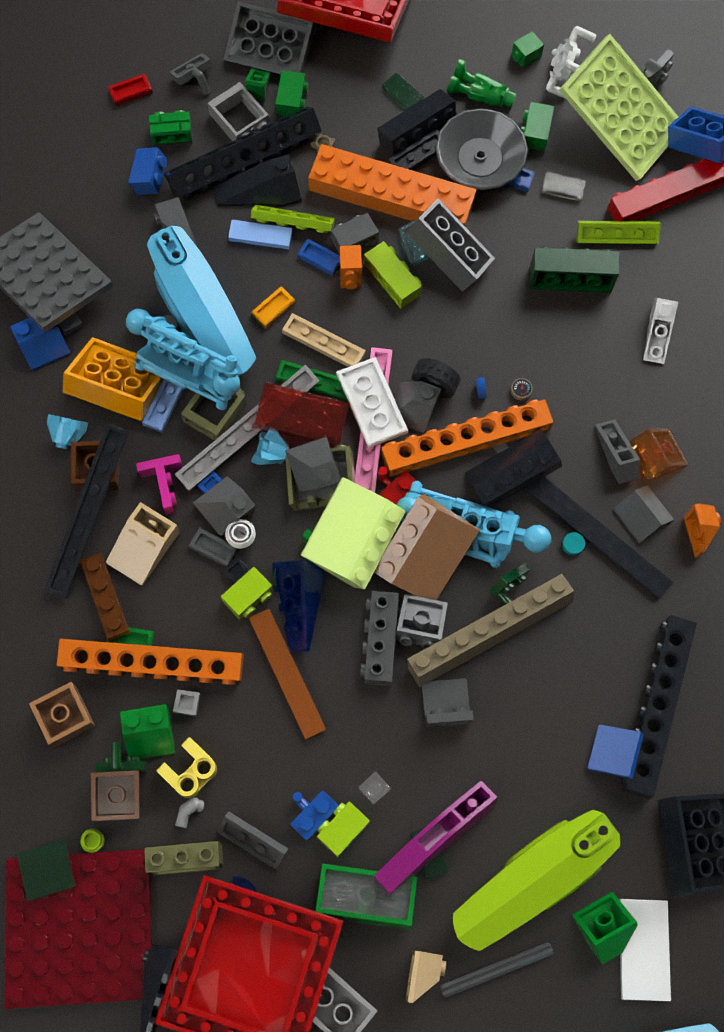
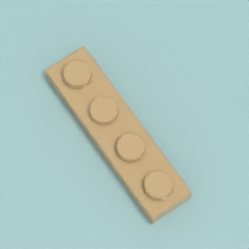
M293 313L282 329L283 334L347 367L360 363L366 354V350Z

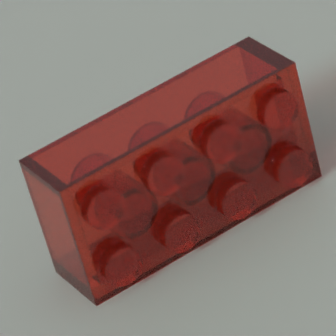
M264 382L253 428L267 432L270 428L278 431L280 435L307 442L327 436L330 447L334 448L336 445H340L349 403Z

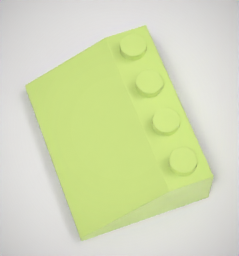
M342 477L300 556L350 586L365 589L406 511L388 499Z

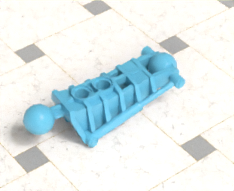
M134 309L128 313L126 317V327L135 335H142L148 339L147 345L137 352L135 362L137 370H147L173 384L192 390L216 402V408L219 410L226 409L228 400L240 388V378L236 370L238 359L235 356L230 355L225 358L207 347L198 345L197 341L187 338L185 333L178 332L176 327L166 322L164 317L153 318L143 309Z
M419 481L412 482L410 492H407L405 497L397 503V506L406 511L399 523L398 529L416 499L421 496L420 493L428 495V497L467 522L477 523L475 527L480 529L465 555L489 562L493 568L500 567V564L511 551L513 540L523 542L524 546L533 553H541L547 550L551 544L552 537L550 532L541 525H533L527 528V530L517 528L520 516L515 515L513 511L502 512L458 497L453 498L422 488L423 485ZM490 527L498 529L496 532L488 531Z

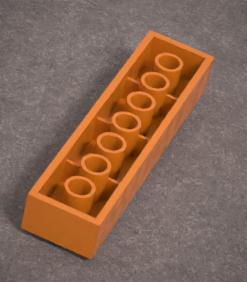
M321 144L308 177L309 191L413 222L438 198L465 227L477 190Z

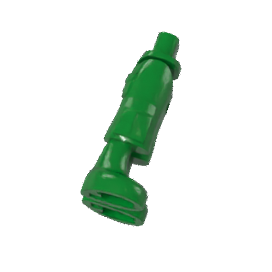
M459 59L447 88V93L467 94L470 100L500 107L503 105L512 107L517 93L509 91L510 87H506L480 72L476 73L475 76L470 74L466 70V62L463 59ZM461 82H465V83L472 84V85H471V87H470V86H467V85H465V84H463V83H461Z

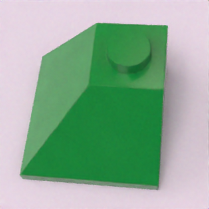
M613 892L572 914L587 944L602 965L623 953L638 926L637 921Z

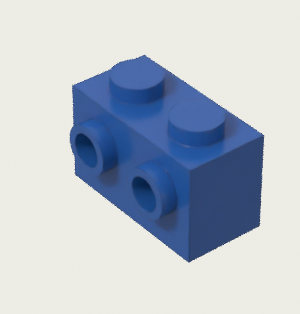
M158 147L136 149L128 184L137 195L159 194L163 183L164 170L167 166V159Z

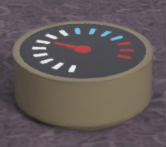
M524 378L516 379L511 386V395L520 401L528 399L533 390L532 384Z

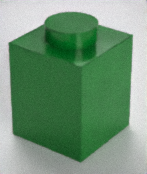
M532 31L513 43L512 58L524 68L542 57L544 44Z

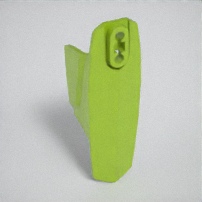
M596 810L584 813L569 822L563 820L508 859L503 869L453 913V924L457 938L466 946L481 951L541 912L550 909L602 869L601 866L620 847L619 832L604 813ZM600 826L607 827L608 832L606 835L598 833ZM582 840H586L589 843L588 848L585 850L579 847V843Z

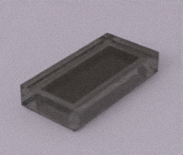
M547 172L542 193L581 201L586 180Z

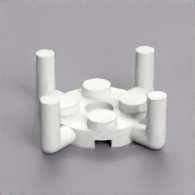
M578 26L574 27L570 37L564 40L566 41L564 45L560 44L557 49L552 50L553 59L551 65L554 66L553 72L550 71L551 77L546 90L562 98L565 97L559 91L560 87L555 85L558 80H567L571 71L575 72L580 66L573 63L580 55V49L577 48L576 43L578 36L594 42L596 34Z

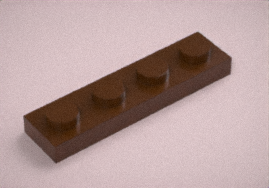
M102 553L81 560V565L107 639L111 641L129 634L130 630Z

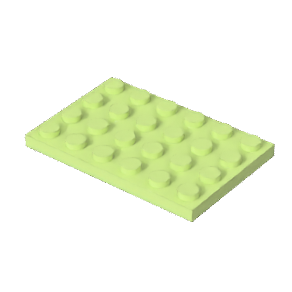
M611 34L607 35L563 84L559 91L637 181L644 176L668 147V126L678 116Z

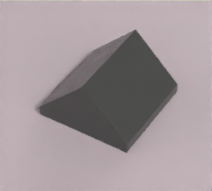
M649 486L634 490L613 508V511L638 544L674 521Z

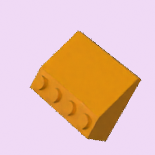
M92 337L64 372L63 393L142 421L164 379L147 370H137L135 363L137 353Z

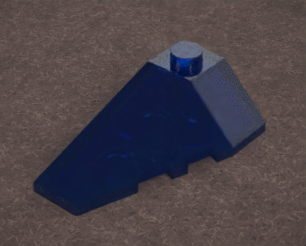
M309 560L273 563V586L275 592H279L281 603L278 605L280 611H284L286 619L284 628L290 650L310 651L323 586V569Z

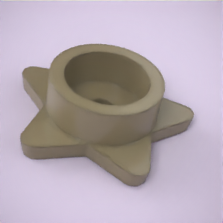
M319 134V137H317L315 142L310 143V146L316 149L318 154L321 144L332 147L335 138Z

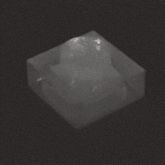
M376 771L358 787L373 805L391 790Z

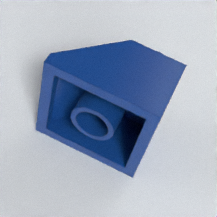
M30 318L10 326L32 371L71 354L57 325L45 333Z

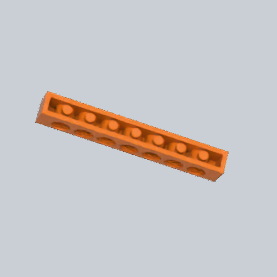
M535 399L529 401L524 406L518 407L514 405L500 413L498 411L488 413L483 418L473 417L459 425L452 423L446 426L445 429L438 431L437 429H432L421 436L411 435L405 438L404 441L388 442L382 447L381 456L387 468L388 476L393 477L405 470L410 472L522 439L540 429L542 432L549 431L554 422L545 399L541 401ZM529 416L532 421H525L522 417ZM502 422H509L512 427H505L502 425ZM482 428H489L492 432L484 433ZM466 433L472 438L464 439L461 435ZM447 439L451 444L443 445L441 441ZM427 445L431 450L423 451L420 447ZM407 451L411 456L402 457L400 453Z
M59 639L57 666L63 667V671L77 672V668H86V673L100 674V670H109L108 675L122 676L124 671L131 672V677L145 678V673L154 674V679H168V675L177 676L176 680L190 681V677H200L199 682L213 683V679H222V684L235 685L236 680L241 681L244 654ZM85 650L88 654V659L86 662L81 663L78 660V655L81 651ZM105 652H108L111 656V660L107 665L102 664L100 660L101 655ZM127 654H131L134 659L133 664L129 667H126L123 663V658ZM149 656H154L156 665L149 669L145 661ZM173 657L179 661V666L174 671L168 667V661ZM195 659L200 660L202 663V668L198 672H193L190 667L191 662ZM217 661L223 662L225 666L221 674H216L213 671V665Z

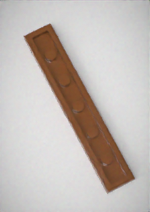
M270 609L249 617L305 740L325 732L326 728Z

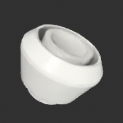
M239 519L227 526L225 536L227 542L232 547L242 549L253 543L256 532L254 526L249 521Z

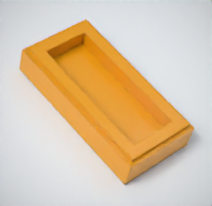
M281 286L251 312V316L266 329L292 307L296 301Z

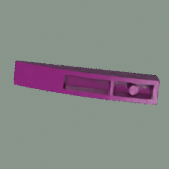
M480 781L409 841L374 875V878L391 895L494 809L497 796Z

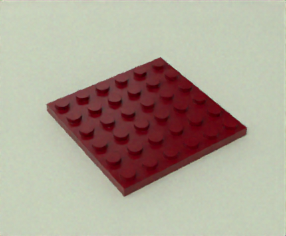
M145 849L6 858L4 1009L142 1000L143 968L145 965L142 963V959L146 949H151L152 946L151 874L146 873Z

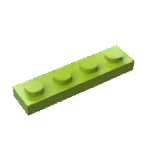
M255 205L251 210V218L256 219L258 222L267 223L272 221L276 222L279 226L295 225L296 228L302 230L313 228L320 233H328V231L333 229L335 218L260 205Z
M578 221L576 241L577 243L659 244L661 223L648 221Z

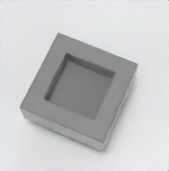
M177 689L173 713L196 717L201 694Z

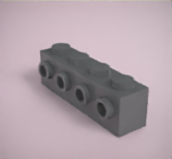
M372 591L371 598L367 597L366 611H370V619H365L364 633H368V641H363L362 655L367 656L366 663H361L360 677H365L364 684L387 686L392 684L399 593Z

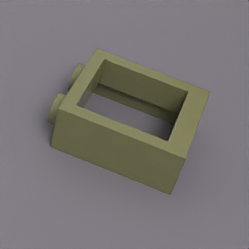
M239 388L238 392L232 395L235 401L217 426L194 412L204 399V396L195 393L181 413L182 420L215 441L230 428L247 404L245 392Z

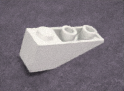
M654 298L643 360L664 364L678 306L677 301Z

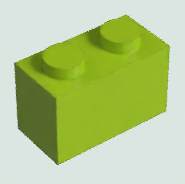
M253 567L221 596V599L236 617L242 620L244 617H250L260 602L265 603L271 598L273 587Z
M350 801L346 805L341 803L333 812L336 816L329 823L326 820L317 830L320 833L317 838L337 858L370 823V820Z

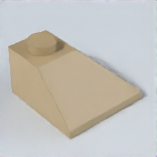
M413 950L405 999L407 1002L413 1003L439 981L440 976H444L446 961H442L443 955Z

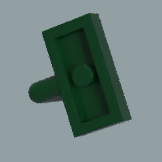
M525 562L503 575L491 587V593L497 596L504 605L508 604L512 600L507 593L515 585L518 587L527 579L525 575L531 568Z
M121 742L111 743L112 758H103V763H96V772L147 771V761H140V756L126 757V762H121Z

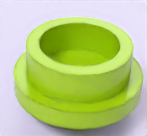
M97 829L86 830L80 839L82 848L89 853L98 852L103 847L105 841L104 835Z

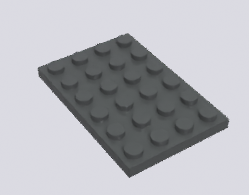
M40 212L0 237V288L44 333L113 287L112 281Z

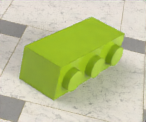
M383 241L364 254V265L400 309L421 296V281L417 276H413L409 272L407 264L398 259L395 250L391 246L388 247Z

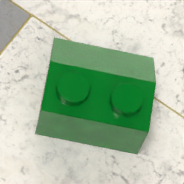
M167 704L120 712L123 738L128 757L140 756V760L175 754L170 709Z

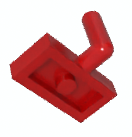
M382 466L379 468L378 480L386 488L378 495L397 505L398 501L404 498L407 492H410L412 482L416 480L405 470L392 482L387 477V468Z

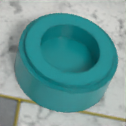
M576 532L567 534L562 542L563 550L569 555L580 554L585 547L583 536Z

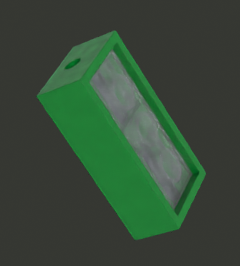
M322 864L316 912L346 922L410 930L412 927L417 877H411L389 895L374 878L378 871Z

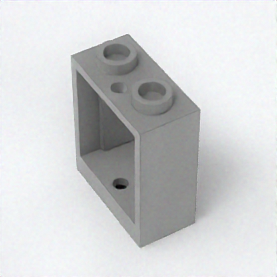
M240 82L208 102L209 115L232 141L269 124L268 113ZM243 102L257 119L236 132L222 114Z

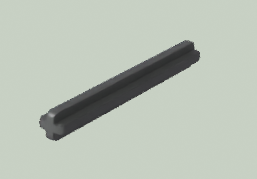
M546 942L440 985L442 995L447 998L554 954L552 946L549 942Z

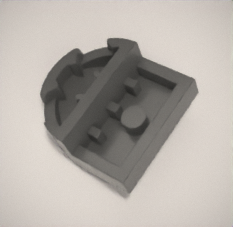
M669 49L665 51L657 62L649 58L644 65L643 74L655 89L659 84L663 85L669 76L667 72L673 65L672 58L674 52Z

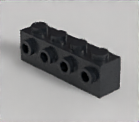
M442 89L437 90L378 127L379 143L393 156L445 124L450 118L456 116L455 100Z

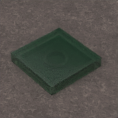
M65 840L17 854L27 901L30 902L76 887Z

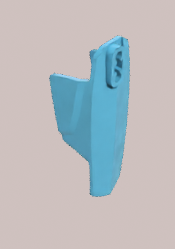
M171 225L161 229L150 237L147 247L155 266L154 277L156 285L167 308L177 320L180 329L186 336L190 337L191 340H197L200 346L207 347L225 358L230 355L235 356L238 359L236 365L237 375L245 374L254 364L256 356L214 272L200 250L181 227ZM163 236H168V237H170V238H169V243H167L166 240H163L162 237H163ZM179 254L180 257L173 258L172 255Z

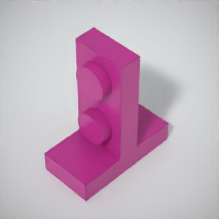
M176 454L136 463L140 478L157 475L164 511L166 515L175 513L173 506L177 505L175 493H170L169 485H173L170 472L183 468L180 455Z

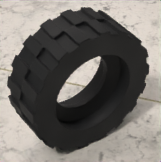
M430 358L419 359L411 375L413 381H422L441 388L440 398H452L461 381L460 375L452 367Z

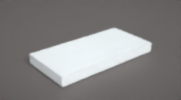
M376 357L336 372L368 448L408 433L407 426Z
M619 899L638 924L625 950L620 954L621 999L671 1001L668 901Z

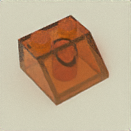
M648 428L629 441L640 459L641 470L648 479L660 478L689 465L669 428Z

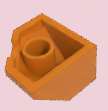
M698 503L694 504L684 516L695 558H699L706 551L721 525L720 515L718 512L716 513L714 506Z

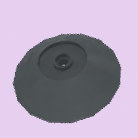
M482 108L463 111L450 118L439 131L435 147L439 165L448 177L463 186L478 190L500 188L514 180L524 168L528 154L525 135L515 121L500 112Z

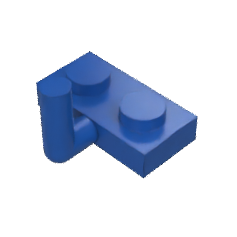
M323 790L310 804L302 797L300 792H296L293 794V800L303 811L290 825L308 841L318 828L330 818L339 805Z

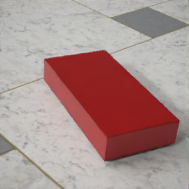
M145 74L108 86L115 106L153 93Z

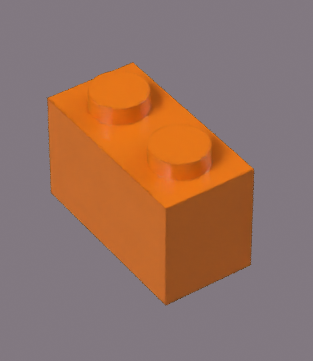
M361 245L340 246L341 288L351 290L361 287Z

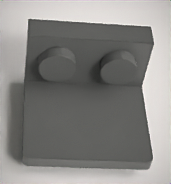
M467 679L430 681L422 686L426 728L465 725L473 722V710L470 711Z

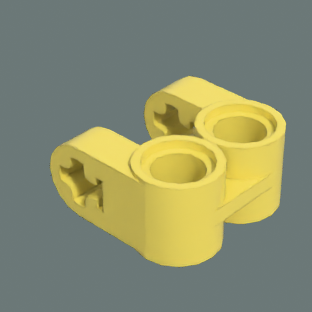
M189 737L181 746L195 759L193 764L179 776L165 762L156 770L181 796L188 799L197 796L200 790L217 773V766L213 759ZM203 763H209L211 766L207 774L199 773V767ZM186 780H192L194 782L193 789L188 792L183 791L182 784Z

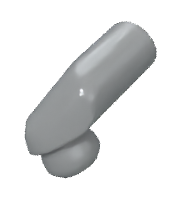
M194 797L183 803L179 808L175 826L187 828L189 816L195 811L202 812L204 801Z

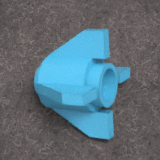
M48 414L47 426L52 442H56V447L69 449L71 442H77L87 431V422Z
M270 428L267 433L261 431L259 433L260 442L257 452H255L251 462L257 465L282 464L286 461L285 450L289 448V445L278 431Z

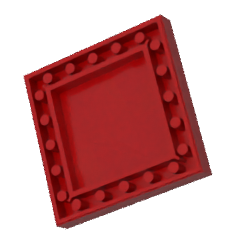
M278 0L277 13L391 43L409 0Z
M204 875L154 1024L177 1032H310L344 921Z

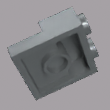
M404 594L395 640L399 641L403 646H411L412 644L422 645L423 649L439 642L442 639L448 602Z

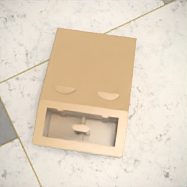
M140 502L127 520L105 563L143 586L179 535L180 531L177 524Z

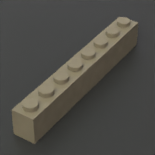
M560 574L407 659L408 670L418 686L421 687L573 602L574 590L563 574Z

